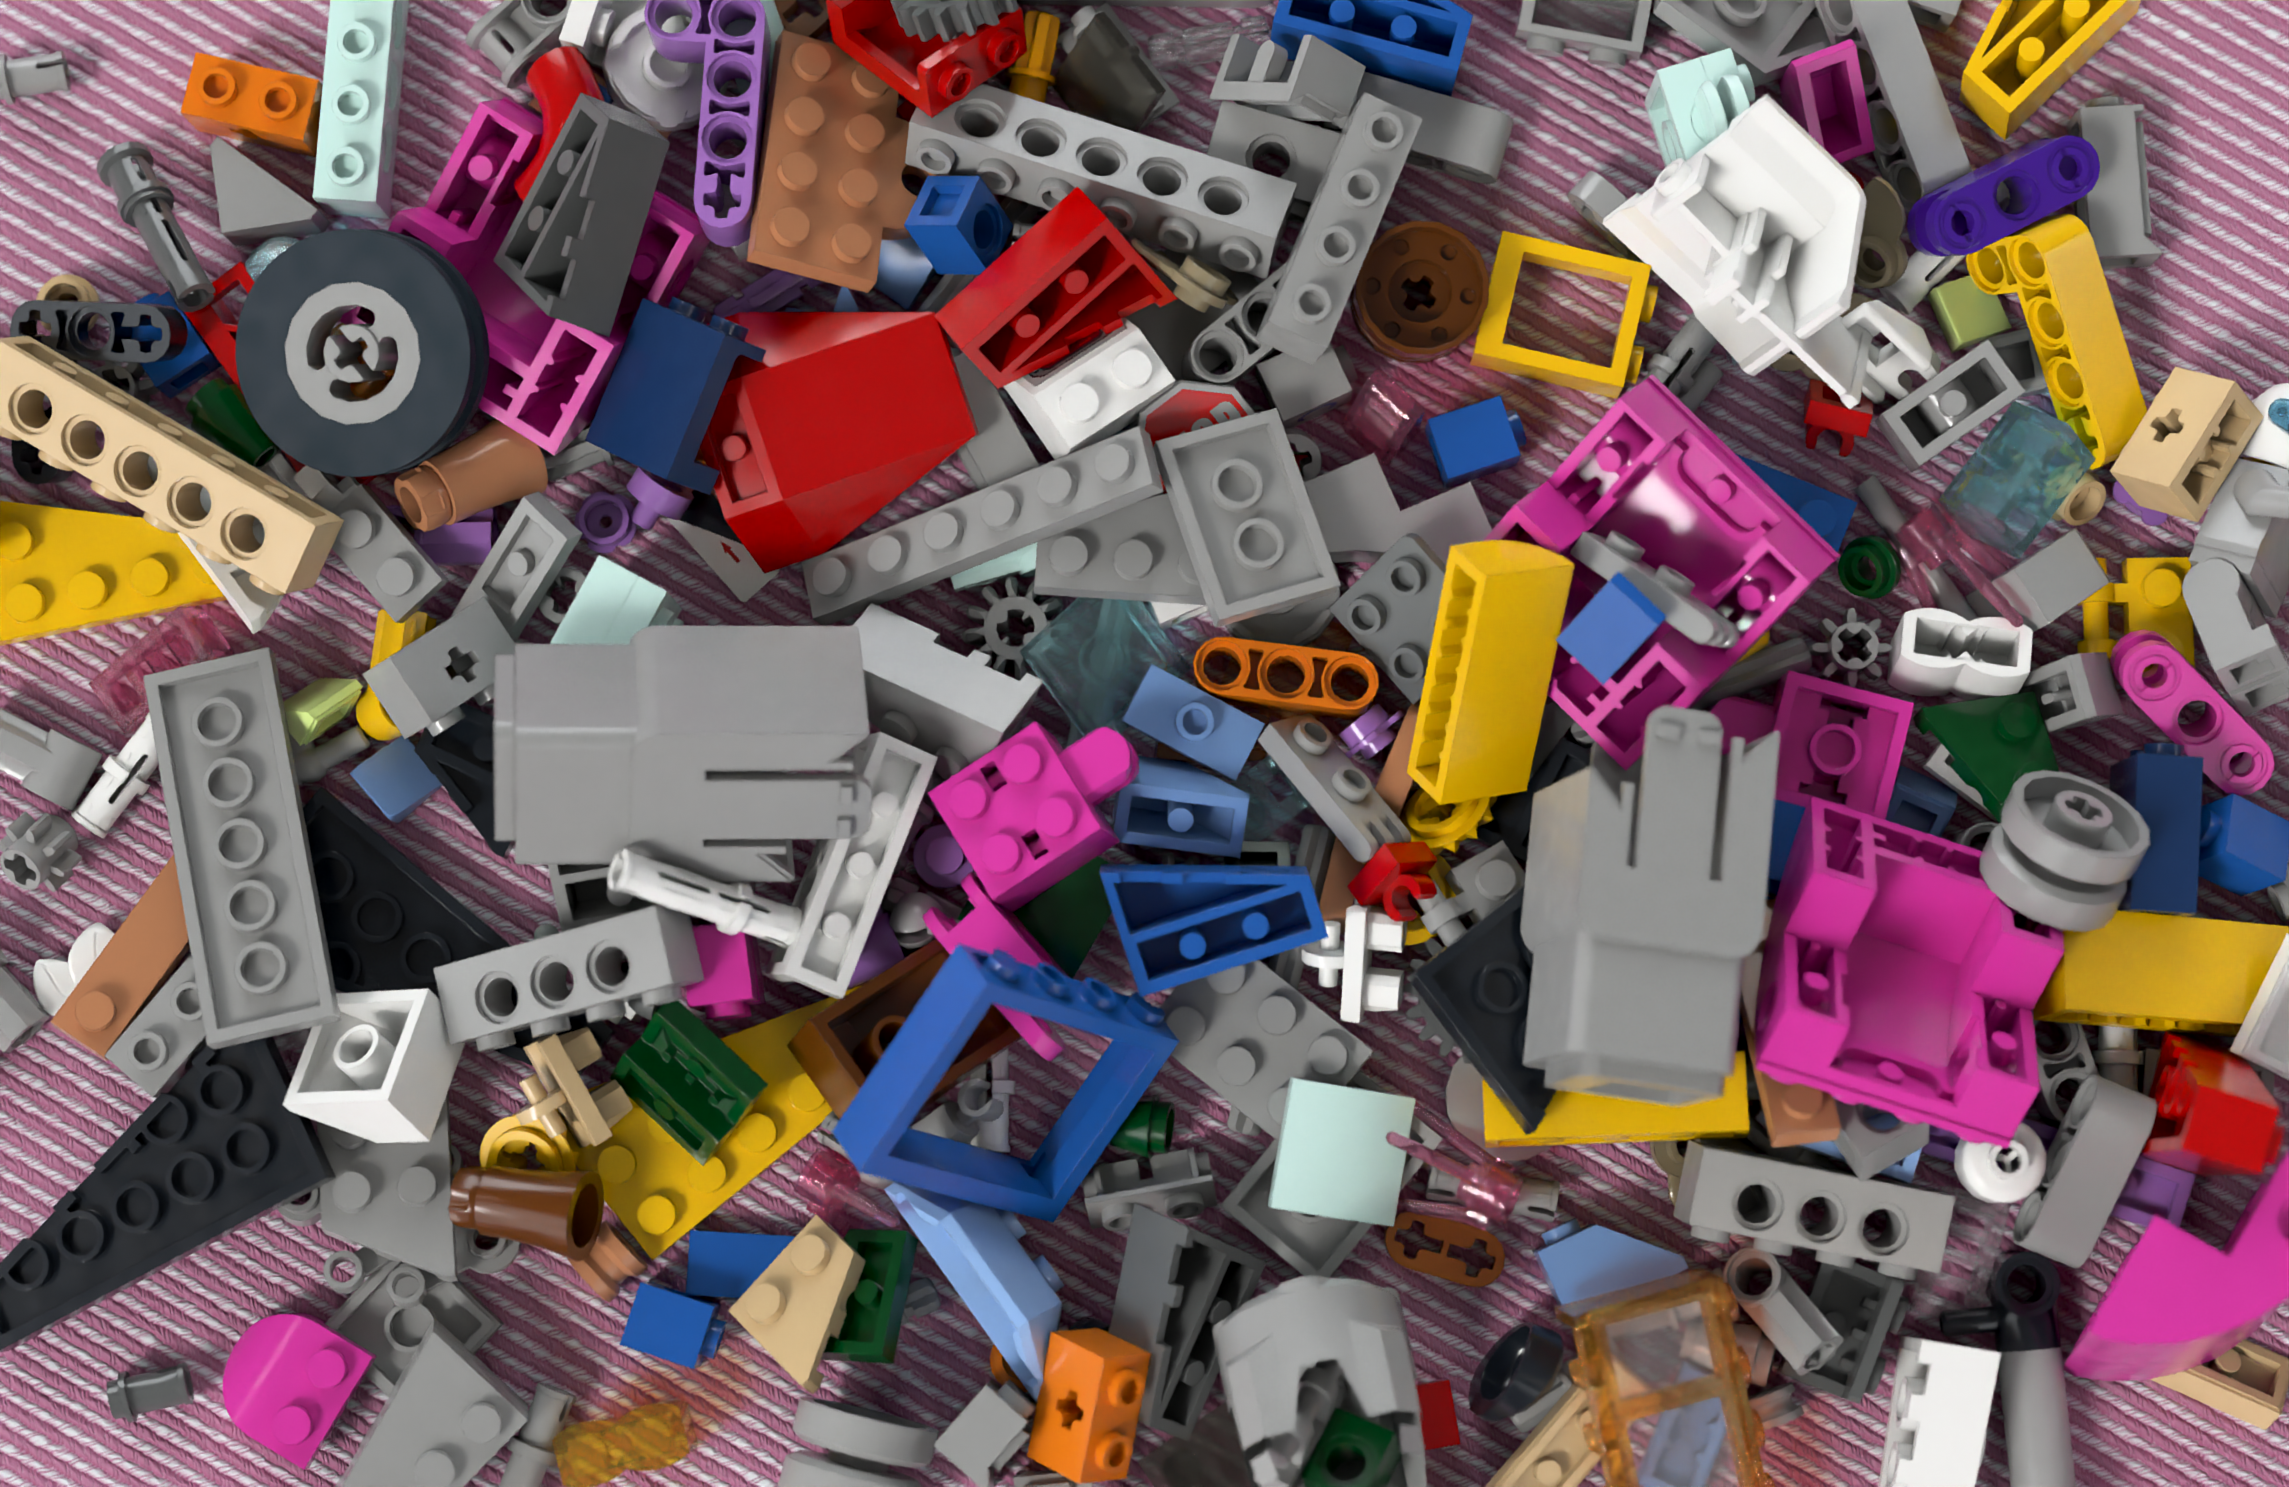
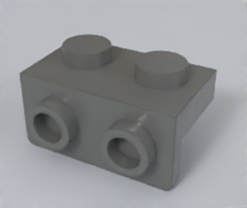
M1819 1261L1807 1296L1842 1336L1844 1341L1836 1350L1835 1356L1818 1370H1812L1800 1376L1783 1356L1777 1372L1856 1404L1861 1402L1864 1393L1872 1396L1881 1381L1886 1365V1359L1878 1356L1886 1333L1896 1334L1908 1308L1909 1298L1901 1295L1905 1281L1884 1275L1856 1263L1854 1268H1846Z

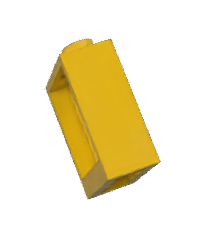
M1502 231L1489 281L1488 305L1479 323L1470 365L1617 399L1625 382L1636 384L1640 371L1644 347L1633 344L1638 322L1650 323L1656 302L1658 286L1647 284L1652 265ZM1522 260L1628 285L1609 368L1502 343Z

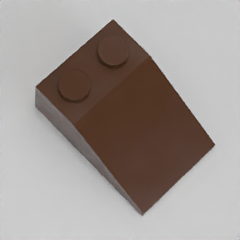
M937 939L810 1018L787 1044L789 1050L839 1120L950 957L949 952ZM993 1003L989 1006L917 1114L1023 1038Z

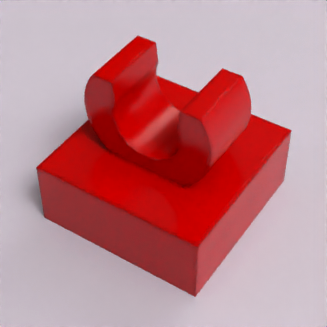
M1810 379L1804 398V423L1807 424L1805 428L1806 447L1814 450L1819 434L1831 429L1841 435L1838 447L1839 456L1847 457L1854 447V435L1867 437L1873 416L1872 401L1861 392L1860 403L1849 409L1841 402L1840 396L1826 382Z
M1424 841L1384 843L1347 887L1360 906L1383 904L1387 915L1396 922L1413 921L1418 915L1409 904L1408 894L1411 892L1416 900L1434 898L1437 890L1433 881L1426 874L1438 859Z

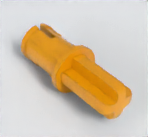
M1028 11L1023 18L1028 52L1015 61L1014 67L1007 68L1006 76L1011 78L1009 92L1045 103L1048 86L1055 85L1056 77L1050 74L1060 29V20L1058 17L1047 12Z

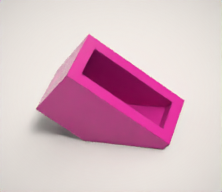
M1852 39L1791 61L1779 83L1784 111L1839 164L1875 151L1857 48Z

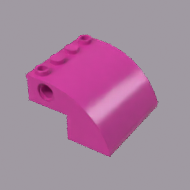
M504 96L500 100L479 103L426 205L398 211L388 231L415 238L443 255L462 274L478 300L485 319L489 340V370L484 393L478 408L546 451L556 455L567 447L595 417L642 299L645 298L668 307L672 296L676 298L680 296L710 240L703 232L696 213L655 189L610 337L548 316L493 261L523 204L515 190L514 181L523 173L536 155L543 134V118L509 97ZM358 306L343 314L340 322L345 325L370 324L375 322V315L372 310Z
M1653 374L1619 398L1552 476L1517 502L1483 540H1508L1536 545L1551 550L1574 564L1560 634L1608 582L1604 577L1569 554L1583 531L1608 537L1611 530H1614L1630 538L1644 548L1645 552L1640 558L1657 571L1661 565H1665L1688 578L1695 584L1690 594L1738 627L1740 637L1737 644L1731 648H1721L1697 643L1664 620L1639 651L1604 685L1559 643L1557 644L1547 694L1625 771L1644 755L1647 719L1654 710L1663 706L1691 709L1840 557L1814 529Z
M1811 796L1785 866L1765 943L1756 1004V1069L1766 1072L1770 1077L1784 1084L1801 1083L1829 1092L1833 1097L1847 1104H1858L1861 1102L1892 1112L1897 1118L1907 1123L1920 1124L1924 1122L1955 1132L1960 1138L1970 1143L1982 1144L1987 1142L2008 1149L2012 1142V1137L2040 1089L2032 1010L2064 953L2062 929L2028 918L2009 907L1993 893L1979 872L1982 851Z
M2289 1151L2281 1159L2268 1184L2261 1183L2252 1194L2221 1251L2216 1250L2155 1215L2146 1227L2134 1249L2131 1248L2123 1259L2064 1362V1371L2075 1377L2102 1381L2148 1380L2176 1374L2220 1357L2251 1336L2289 1298Z

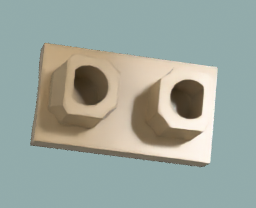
M585 1027L559 1036L556 1034L544 1036L523 1047L537 1074L534 1073L519 1082L530 1104L515 1113L520 1124L523 1126L539 1118L551 1139L567 1130L565 1122L579 1148L590 1144L596 1146L612 1137L613 1135L609 1128L621 1120L633 1107L622 1086L615 1079L588 1092L580 1078L579 1070L602 1057L601 1049L590 1029Z

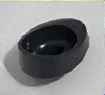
M1531 1322L1518 1325L1503 1335L1492 1346L1475 1370L1468 1395L1470 1410L1483 1420L1498 1421L1524 1412L1541 1400L1553 1389L1563 1363L1564 1346L1561 1335L1552 1329Z

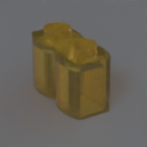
M672 1399L648 1403L628 1412L621 1418L614 1416L591 1418L566 1428L552 1439L562 1483L568 1487L598 1486L619 1477L630 1469L636 1471L662 1469L682 1460L699 1447L688 1402Z

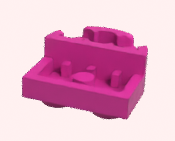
M283 1313L272 1315L256 1322L245 1331L235 1344L224 1371L223 1398L230 1418L242 1432L305 1470L312 1464L377 1356L325 1325L327 1321L305 1313Z

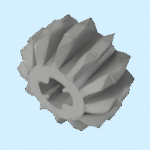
M1015 577L1006 579L1005 587L1008 597L1001 600L991 586L984 587L982 594L991 608L987 611L978 606H968L966 610L967 617L976 623L984 625V627L971 628L962 633L964 643L970 645L985 644L977 651L991 656L992 660L996 658L992 669L1006 675L1009 666L1015 667V679L1018 681L1027 672L1025 666L1034 664L1039 675L1043 678H1048L1052 674L1049 663L1042 657L1043 654L1047 653L1055 658L1064 659L1068 653L1066 646L1050 639L1052 636H1062L1071 632L1069 620H1048L1063 607L1061 599L1058 596L1051 597L1038 606L1037 604L1042 595L1034 594V581L1029 585L1025 597L1019 596V586ZM1016 617L1023 619L1026 628L1031 624L1035 627L1034 632L1024 635V645L1019 647L1012 646L1008 636L1003 640L999 638L1001 631L1010 629V619Z

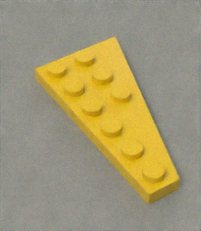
M0 501V646L227 600L177 533L160 530L146 522L144 518Z
M862 985L847 990L844 997L849 993L853 992L854 990H856L857 988L861 987ZM829 997L720 1039L755 1071L768 1086L745 1118L704 1166L690 1155L628 1095L627 1097L633 1109L609 1128L613 1136L596 1146L590 1144L579 1148L564 1122L567 1128L566 1140L571 1150L580 1152L576 1161L577 1167L581 1171L594 1170L600 1175L604 1188L605 1202L652 1261L658 1259L690 1233V1230L696 1228L815 1131L832 1111L829 1104L789 1050L787 1044L810 1018L840 999ZM603 1084L597 1085L587 1090L588 1092H591Z

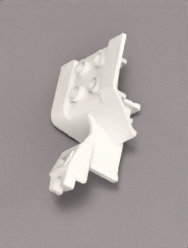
M1767 94L1733 119L1728 130L1687 161L1678 158L1671 162L1659 174L1653 187L1642 195L1637 192L1603 219L1602 224L1645 264L1652 265L1651 269L1691 306L1695 317L1739 363L1741 369L1751 376L1757 375L1791 350L1840 396L1843 404L1851 409L1860 403L1861 392L1875 404H1879L1884 400L1885 391L1899 401L1910 394L1913 381L1904 372L1905 370L1918 371L1928 381L1939 374L1941 360L1931 348L1924 329L1880 300L1862 303L1843 318L1840 317L1841 314L1850 309L1867 200L1864 191L1854 177ZM1881 332L1891 342L1878 349L1871 344L1874 336Z

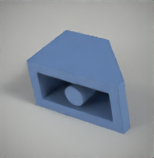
M1138 756L1139 773L1130 784L1116 792L1112 829L1120 840L1119 843L1240 858L1249 805V794L1186 762Z
M1576 1218L1541 1233L1546 1245L1532 1251L1565 1322L1573 1323L1688 1269V1265L1681 1255L1597 1224H1589L1581 1228Z

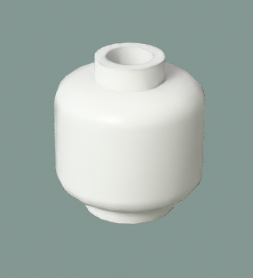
M2020 1123L2011 1139V1144L2006 1149L2008 1153L2005 1156L1998 1153L2003 1147L1987 1142L1974 1144L1960 1138L1955 1150L1954 1168L1961 1185L1972 1196L1987 1203H2013L2028 1197L2040 1185L2046 1172V1152L2040 1137L2028 1125ZM1996 1161L2001 1162L2003 1171L1997 1166Z

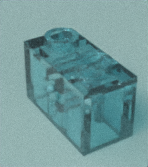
M2014 401L1964 467L1955 476L1938 501L1966 535L2020 559L2096 459L2068 423Z

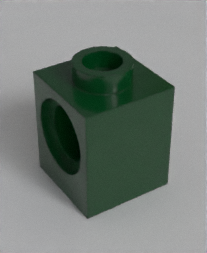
M1335 1407L1301 1474L1305 1487H1387L1402 1456L1396 1434L1391 1430ZM1359 1461L1365 1464L1361 1475L1354 1480L1339 1481L1333 1478L1335 1470L1344 1462Z

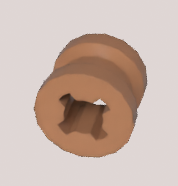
M607 1220L601 1224L597 1240L585 1259L575 1261L568 1258L571 1265L585 1282L608 1303L620 1293V1284L629 1276L638 1277L648 1268L647 1263L633 1245Z

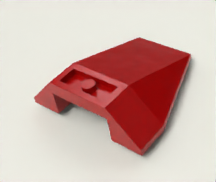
M739 312L724 317L729 321L748 328L749 332L745 341L767 351L762 362L743 355H739L736 358L700 448L706 465L720 471L714 489L724 519L764 574L828 552L979 434L946 333L934 317L937 312Z

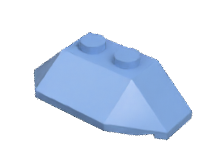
M898 1182L889 1185L884 1189L888 1197L1037 1403L1039 1390L1043 1382L1044 1365L1052 1331L1059 1330L1062 1312V1302L1055 1293L1065 1285L1043 1255L1032 1261L1017 1240L1027 1234V1232L1013 1212L998 1208L994 1209L991 1206Z

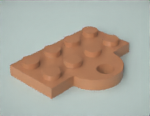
M782 30L775 42L747 262L869 293L877 282L881 240H900L912 237L904 224L918 196L913 195L905 188L901 176L911 174L925 182L927 176L942 175H934L923 169L905 164L909 122L896 117L899 96L896 90L835 44Z

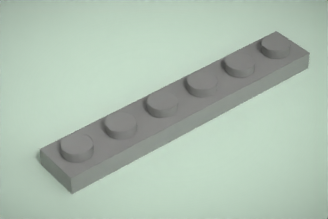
M1137 426L801 562L813 619L823 626H828L865 611L871 603L878 606L1164 492L1150 434L1140 426Z

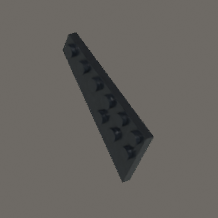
M320 787L303 807L335 989L351 993L429 988L440 999L433 968L513 946L327 789ZM513 985L511 991V998L514 1006L516 1007L518 1003V992L515 985ZM586 1013L569 1017L571 1029L555 1034L559 1036L587 1027L602 1050L615 1035L616 1031L603 1020L588 1022ZM531 1028L514 1032L516 1044L494 1050L532 1065L523 1047L541 1037H533ZM588 1066L578 1071L579 1076Z
M1524 884L1406 978L1523 1132L1528 1135L1534 1133L1546 1114L1545 1109L1557 1089L1544 1087L1546 1070L1523 1065L1534 956L1526 947L1521 936Z
M273 1036L215 1050L207 1045L192 1060L193 1066L171 1090L168 1093H161L93 1165L95 1167L94 1171L75 1190H69L53 1207L55 1212L30 1238H23L0 1262V1352H7L336 1178L310 1118L293 1113L283 1105L292 1078Z

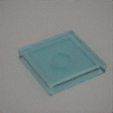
M1078 597L1019 651L1036 675L1044 680L1043 684L1083 737L1094 729L1101 727L1110 728L1119 734L1129 727L1120 721L1149 665L1153 664L1179 679L1191 669L1143 602L1133 600Z

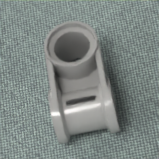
M504 0L500 5L483 15L473 25L467 34L466 43L472 50L477 51L481 49L503 73L501 81L507 88H516L526 82L528 71L535 61L545 53L562 46L559 37L572 0H567L566 7L561 13L550 17L543 16L540 13L543 0ZM501 40H506L515 50L514 53H509L501 44Z

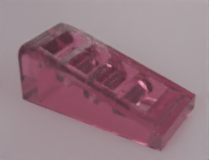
M1376 369L1365 382L1343 422V431L1369 455L1375 453L1381 465L1388 466L1418 435L1425 413L1424 407L1383 370L1379 371Z
M179 606L88 683L124 734H129L140 727L149 713L143 678L146 674L140 665L146 662L153 673L174 669L161 651L162 649L168 647L181 667L235 655L229 643L202 607ZM125 676L143 700L138 706L133 703L118 682Z

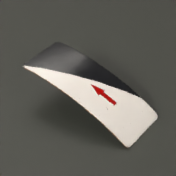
M693 490L691 493L694 498L681 519H667L739 600L746 602L779 573V569L764 574L724 519L718 499L712 493L709 495Z

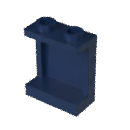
M672 296L668 307L643 298L585 441L663 479L710 495L720 471L695 460V457L736 358L739 355H743L762 362L767 350L745 341L749 329L714 314L709 325L704 323L708 311Z

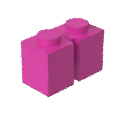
M716 924L692 927L705 981L685 986L688 1007L705 1012L706 1020L713 1019V1022L752 1017L750 1006L766 1004L757 937L741 931L736 935H729L720 932Z

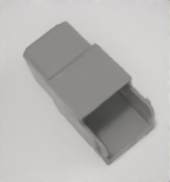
M650 626L634 634L629 644H515V655H495V841H515V865L611 864L619 851L622 852V849L625 848L638 855L684 869L717 882H791V880L795 879L792 839H853L864 835L870 828L872 787L867 778L858 774H787L786 771L854 770V756L842 755L869 736L859 627Z
M1663 706L1654 710L1649 715L1646 724L1644 755L1627 771L1595 741L1591 748L1590 765L1588 768L1534 793L1521 916L1522 939L1526 947L1534 954L1523 1065L1546 1070L1544 1087L1679 1107L1723 1097L1725 1078L1732 1077L1734 1071L1743 957L1757 948L1763 933L1780 731L1770 733L1744 745L1745 738H1731L1730 752L1721 755L1723 730L1721 723L1714 715L1692 709Z

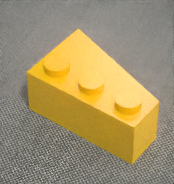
M2002 0L1997 5L1963 71L1959 100L2003 140H2006L2138 13L2141 0Z

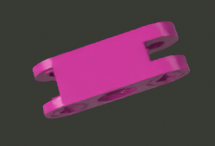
M2143 629L2132 631L2120 638L2114 646L2110 658L2112 674L2128 696L2175 744L2183 745L2184 753L2187 756L2203 757V772L2225 792L2241 796L2252 794L2264 787L2272 776L2275 765L2274 757L2266 741L2252 725L2159 633ZM2154 664L2149 671L2143 673L2147 666ZM2195 700L2205 701V711L2199 720L2191 724L2178 723V715L2184 705ZM2239 753L2237 757L2231 759L2235 754Z
M970 872L961 880V885L969 896L967 899L975 907L962 921L957 924L952 917L949 919L942 911L933 906L922 915L929 930L950 955L958 943L992 954L998 948L1008 953L1018 962L1034 967L1039 962L1046 963L1062 972L1066 977H1069L1014 913L991 899L975 873ZM994 1004L1027 1043L1047 1061H1052L1066 1049L1062 1038L1047 1019Z

